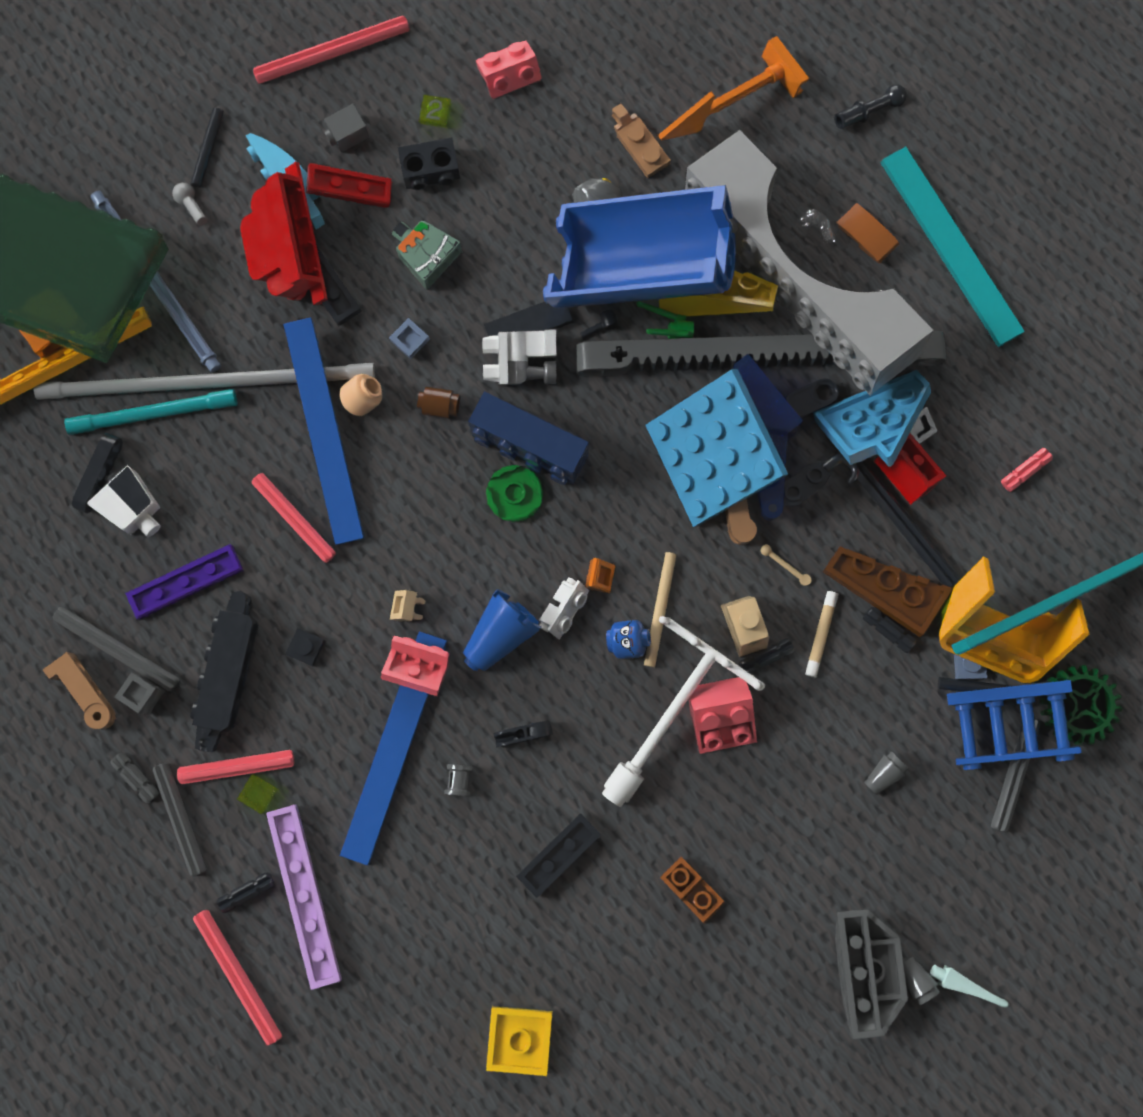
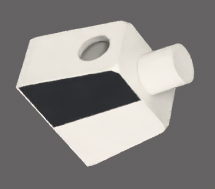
M128 465L87 502L90 507L130 535L139 528L147 537H151L160 529L159 523L152 517L160 509V506L139 474Z

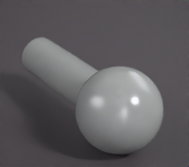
M178 183L172 192L174 200L186 206L197 225L202 226L206 224L207 218L194 200L195 191L193 187L188 183Z

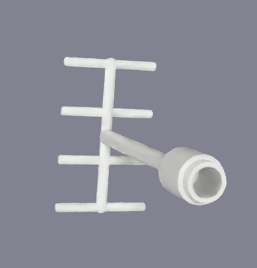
M661 616L659 622L687 640L691 645L700 649L705 655L632 761H627L626 764L620 762L604 784L605 789L602 794L619 807H622L624 802H629L643 782L644 778L640 775L642 773L641 767L715 661L755 689L761 691L765 688L763 682L669 617Z

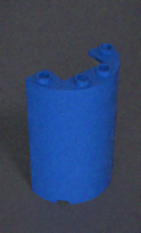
M726 185L561 204L560 215L556 218V228L567 243L565 256L562 258L561 279L558 280L554 273L548 275L547 286L543 289L544 301L554 308L721 294L724 291H728L735 269L736 242L735 233L731 232L732 224L729 219L733 218V212Z

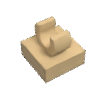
M395 591L390 619L401 622L421 620L423 615L416 614L414 607L415 604L422 605L426 601L423 598H416L417 592Z

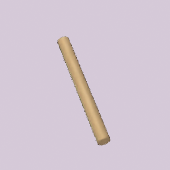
M666 552L650 630L651 646L647 647L644 666L653 668L656 665L663 624L659 622V618L661 616L665 617L677 554Z

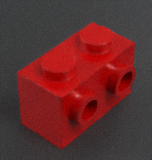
M909 433L892 466L888 467L880 456L874 460L910 505L928 494L946 477L944 472L911 433Z

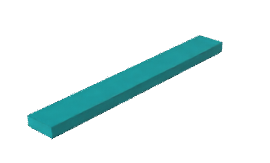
M907 147L882 159V167L997 347L999 348L1025 332Z
M1143 552L952 644L951 647L955 654L960 655L1143 566Z

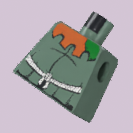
M420 221L413 229L404 222H400L392 232V235L400 241L396 248L398 257L427 290L462 253L461 244L457 239L425 221Z

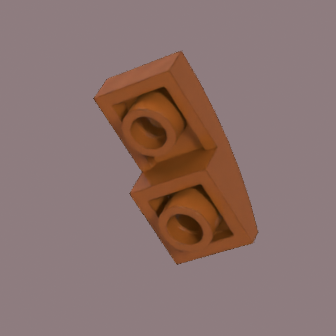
M858 203L837 221L838 227L856 241L860 249L878 264L899 245V241Z
M682 857L660 877L704 924L725 904V901Z

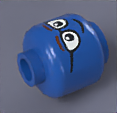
M639 620L615 622L611 630H607L608 651L613 653L618 659L642 657L646 647L651 646L649 629H644Z

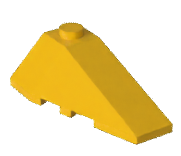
M734 270L733 280L728 291H724L721 294L659 299V308L685 316L773 311L778 285L751 273L742 274Z

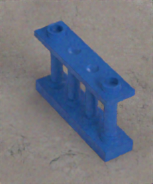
M1071 680L947 693L948 705H955V711L959 710L965 757L956 758V765H963V770L981 769V763L1047 756H1056V761L1075 760L1074 754L1081 753V747H1070L1063 699H1066V693L1072 692ZM1047 695V700L1051 701L1057 748L1043 750L1038 748L1032 703L1035 702L1034 696ZM1016 698V703L1020 704L1026 751L1008 753L1001 706H1004V699ZM985 702L986 707H989L995 754L977 756L971 709H974L973 703Z

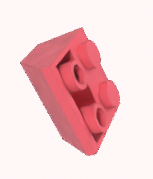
M740 677L697 686L688 700L700 754L757 742L753 698L747 682Z

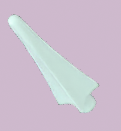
M934 965L931 968L930 976L937 979L938 985H941L943 988L976 996L1002 1007H1008L1009 1005L1006 1000L978 986L952 967L949 968L944 965V968H940Z

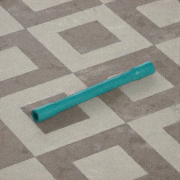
M229 389L198 397L102 414H88L65 418L64 424L67 434L73 435L94 431L99 428L166 416L237 406V397L235 390Z

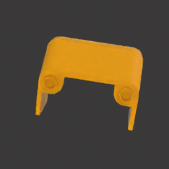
M984 556L953 588L939 631L940 645L950 653L955 654L951 647L952 644L1010 617L983 605L995 593L989 559ZM1074 599L1057 616L1049 612L1044 613L958 656L1022 683L1035 682L1089 635L1081 600Z

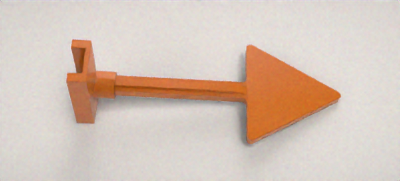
M776 36L767 42L761 56L769 66L765 69V72L715 100L713 92H709L663 130L658 137L662 141L698 133L702 130L705 120L709 115L725 109L769 83L773 84L780 81L792 98H795L803 92L801 85L808 82L809 77Z

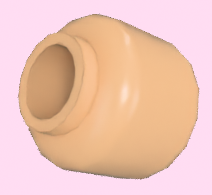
M359 374L342 386L340 389V400L348 412L356 416H363L380 404L382 401V388L374 377L367 374Z

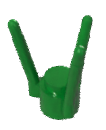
M641 301L636 303L638 307L674 320V322H669L668 329H647V334L667 336L668 339L693 338L694 323L693 321H686L685 315L675 314Z

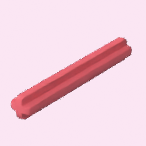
M263 473L254 477L252 480L254 487L325 563L333 559L336 555L333 548Z
M292 750L183 766L177 769V778L180 784H188L289 768L294 766V754Z

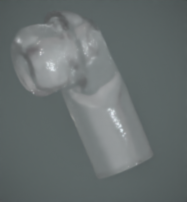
M807 209L806 213L801 214L800 221L802 225L807 228L812 225L817 227L824 245L837 240L831 221L827 216L816 209Z

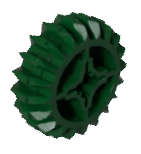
M1086 665L1079 666L1078 670L1075 666L1067 667L1066 672L1058 670L1056 672L1057 678L1050 677L1047 680L1048 683L1071 680V682L1079 681L1090 685L1089 689L1084 690L1082 693L1073 689L1072 692L1066 693V699H1063L1066 703L1065 715L1069 742L1073 739L1075 745H1082L1084 741L1087 745L1094 744L1095 738L1098 741L1104 740L1106 738L1104 732L1109 734L1115 731L1110 723L1116 724L1121 721L1119 717L1114 715V712H1121L1123 709L1121 706L1115 705V701L1120 700L1122 697L1119 694L1113 695L1112 693L1117 685L1115 683L1107 685L1108 675L1104 674L1098 677L1099 670L1093 668L1088 672ZM1098 696L1101 700V711L1096 706V699ZM1042 698L1039 700V703L1047 705L1048 709L1040 711V714L1042 716H1050L1051 719L1045 722L1046 727L1054 725L1051 701H1048L1047 698ZM1084 699L1085 705L1082 706H1085V710L1078 711L1077 705L1080 704H1077V701ZM1080 717L1095 723L1086 730L1071 725L1073 721L1078 720Z

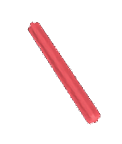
M402 15L257 66L253 69L257 82L264 83L408 32L409 24L406 17Z

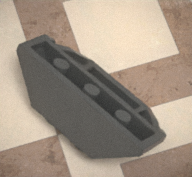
M868 909L836 912L835 943L842 1000L852 1039L884 1036L888 1027L908 1000L900 937Z

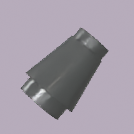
M891 751L887 756L883 755L864 783L878 795L905 777L904 773L909 768Z
M914 957L903 962L906 985L913 1000L916 999L919 1005H922L940 993L937 988L938 983L916 962Z

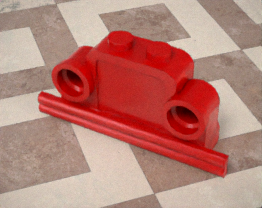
M294 162L285 168L286 174L276 172L267 179L264 186L255 191L251 199L252 212L243 218L240 231L249 275L253 280L267 282L270 294L295 301L301 300L306 295L307 290L310 289L313 305H320L322 302L327 301L328 298L299 162Z

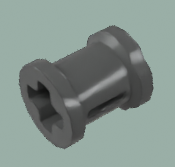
M447 764L449 777L448 787L444 790V794L470 797L471 792L468 790L469 775L472 772L473 766Z

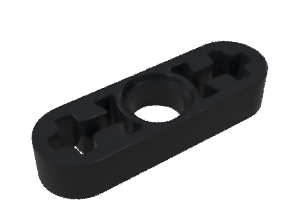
M105 433L101 437L73 496V508L87 514L93 510L87 502L103 488L106 482L104 478L106 475H109L122 448V438L110 433Z

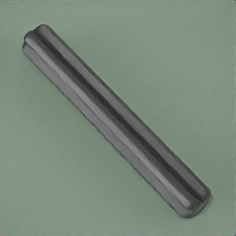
M1034 719L1036 734L1038 735L1041 724L1039 721ZM1023 724L1021 725L1013 752L1026 751ZM1030 758L1010 761L991 823L993 829L1001 832L1009 830Z
M168 763L159 764L153 767V773L189 875H200L207 868L172 770Z

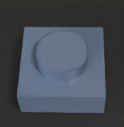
M409 318L389 337L390 341L410 360L430 340L429 336Z
M954 654L955 679L987 678L986 667Z

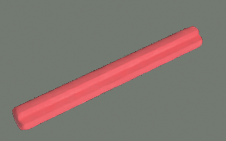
M208 910L201 911L193 917V921L264 1042L268 1046L272 1045L282 1037L281 1032Z

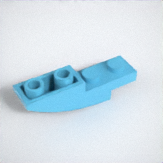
M252 133L246 135L251 145L246 149L255 163L259 160L264 168L260 171L266 181L276 172L286 174L285 168L297 162L288 153L268 140ZM300 166L311 222L315 229L325 224L321 213L313 202L320 196L306 193L307 172Z

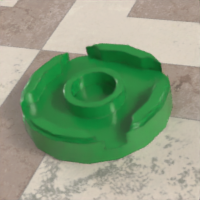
M511 465L503 467L493 474L486 489V497L489 507L496 516L504 521L519 522L527 520L537 512L542 503L543 490L541 481L533 471L522 466Z

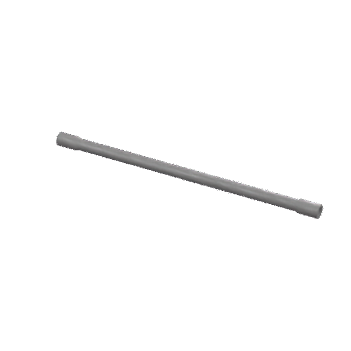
M374 363L324 367L327 381L350 380L359 374H367L375 378ZM294 369L65 383L57 381L43 382L34 387V395L37 400L68 396L297 383Z

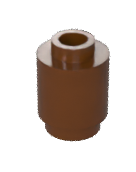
M425 387L424 392H419L417 408L422 409V415L442 418L457 417L460 394H455L453 390Z

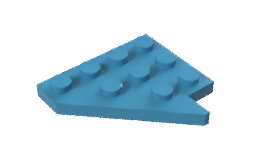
M915 370L888 381L872 395L864 391L813 412L814 419L850 465L878 454L887 466L890 467L894 464L931 393L930 383Z

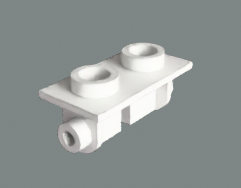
M568 577L567 581H563L553 597L554 600L561 604L559 607H556L549 603L539 619L541 629L550 632L560 640L562 635L570 629L572 619L577 610L586 603L589 590L580 581H575Z

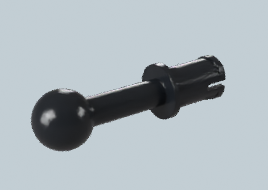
M895 84L886 90L885 95L864 104L861 100L854 102L853 106L834 115L835 124L839 129H843L859 121L864 123L872 112L888 105L894 107L901 106L906 101L907 92L903 86Z

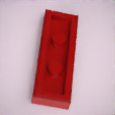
M309 163L306 193L388 208L391 200L392 179Z

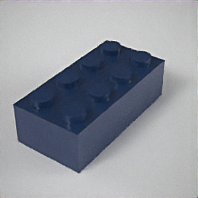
M485 391L468 421L476 443L486 448L493 445L501 449L499 453L510 460H515L517 457L525 461V466L537 473H540L541 470L552 474L550 478L561 485H566L567 482L574 485L589 456V442Z

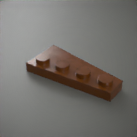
M843 547L837 549L823 570L824 574L919 637L924 635L953 589L946 585L940 586L929 581L930 579L919 575L916 577L905 573L900 568L892 565L886 566L878 563L873 558Z

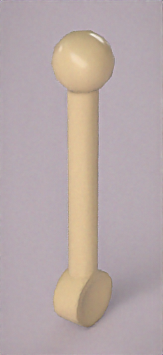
M769 545L761 547L760 551L764 556H770L799 579L801 585L807 586L811 583V577L808 574H801L776 555Z

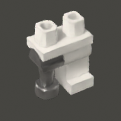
M556 330L498 332V336H489L482 339L483 354H498V364L483 365V380L499 382V385H518L525 380L544 379L545 384H556V361H546L544 367L528 366V358L556 356Z

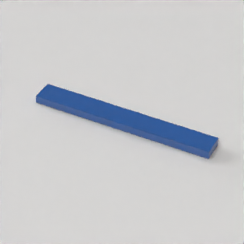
M310 317L285 323L284 329L335 545L365 539L313 319Z
M420 631L416 638L417 643L437 646L445 650L447 640ZM402 685L399 686L341 850V857L367 866L370 864L429 694Z

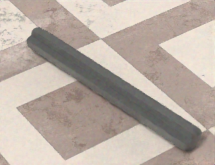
M59 607L54 613V621L167 691H174L180 680L178 677L66 608Z

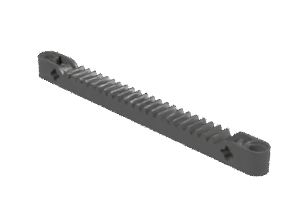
M933 331L922 356L909 366H936L944 364L946 362L944 332ZM813 334L588 341L576 345L577 374L584 377L623 375L630 371L633 365H638L639 370L643 371L646 364L649 365L651 371L655 370L657 364H660L663 371H666L668 364H671L673 369L677 370L679 363L683 364L685 370L689 369L690 363H694L696 370L700 369L702 363L706 364L707 369H711L713 362H716L719 369H722L724 362L728 363L730 369H733L735 362H739L741 368H745L747 361H750L753 368H756L758 361L762 362L764 368L768 366L769 361H773L775 367H778L781 360H784L786 367H790L792 360L796 361L797 366H801L804 359H806L809 366L813 365L815 359L818 360L820 366H823L827 359H829L831 365L836 364L828 350L821 348L816 343ZM616 354H621L622 362H617Z

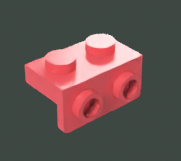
M526 40L515 42L508 48L498 52H490L476 60L477 67L487 84L492 99L542 79L536 55Z
M394 636L391 642V651L381 672V679L437 696L448 670L450 653L437 646L417 643L408 637Z

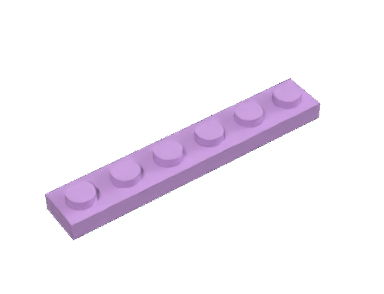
M295 804L267 812L266 815L310 989L339 982L342 978L298 806Z

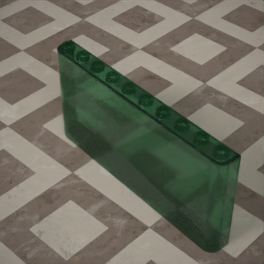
M0 174V323L107 363L169 250L162 239L163 235L155 229H143L128 219H122L121 221L113 218L103 210H91L81 202H69L54 192L45 193L29 183H24L23 185L15 182L5 174Z

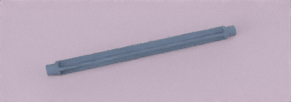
M101 191L94 192L90 198L95 204V209L105 219L201 359V363L206 365L211 373L219 370L221 364L216 359V353L212 352L112 207L111 201L105 198Z

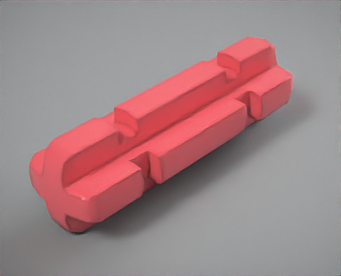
M1046 448L1040 449L1033 457L1031 456L1012 473L1003 478L1001 484L1008 492H1012L1021 483L1053 459L1052 454Z

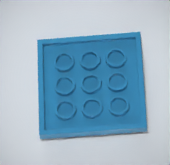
M731 369L646 424V428L693 527L705 523L788 475L738 369Z

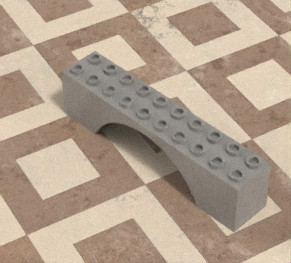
M738 130L687 167L685 190L726 185L733 212V218L729 219L732 224L731 232L735 233L736 253L741 263L746 268H751L758 277L778 285L776 299L779 304L784 308H788L795 315L797 323L802 328H807L813 334L816 343L821 348L828 350L833 356L836 365L841 369H845L852 376L853 382L859 389L865 390L869 395H872L922 356L934 330L894 289L880 292L842 290L810 277L790 261L772 233L767 213V205L771 199L777 168L741 130Z

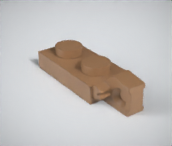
M622 104L612 109V117L617 122L614 126L617 137L647 179L670 165L671 160L640 117L638 118L635 113L630 116Z

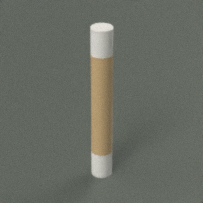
M827 591L805 673L807 676L817 677L838 593Z

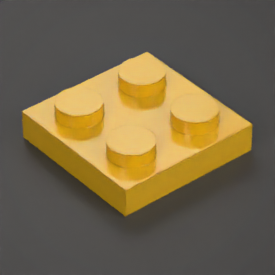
M492 1006L486 1071L547 1076L552 1011Z

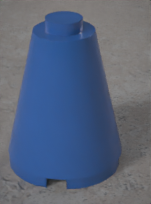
M500 589L493 593L463 651L466 657L464 662L474 671L479 669L486 671L542 628L538 625L539 621L519 602H508L507 600L510 598V595Z

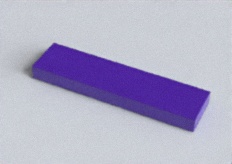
M229 544L125 594L136 619L140 620L244 571L233 545Z

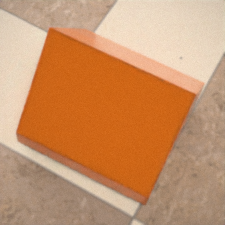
M599 558L590 560L585 587L591 590L610 593L615 565Z

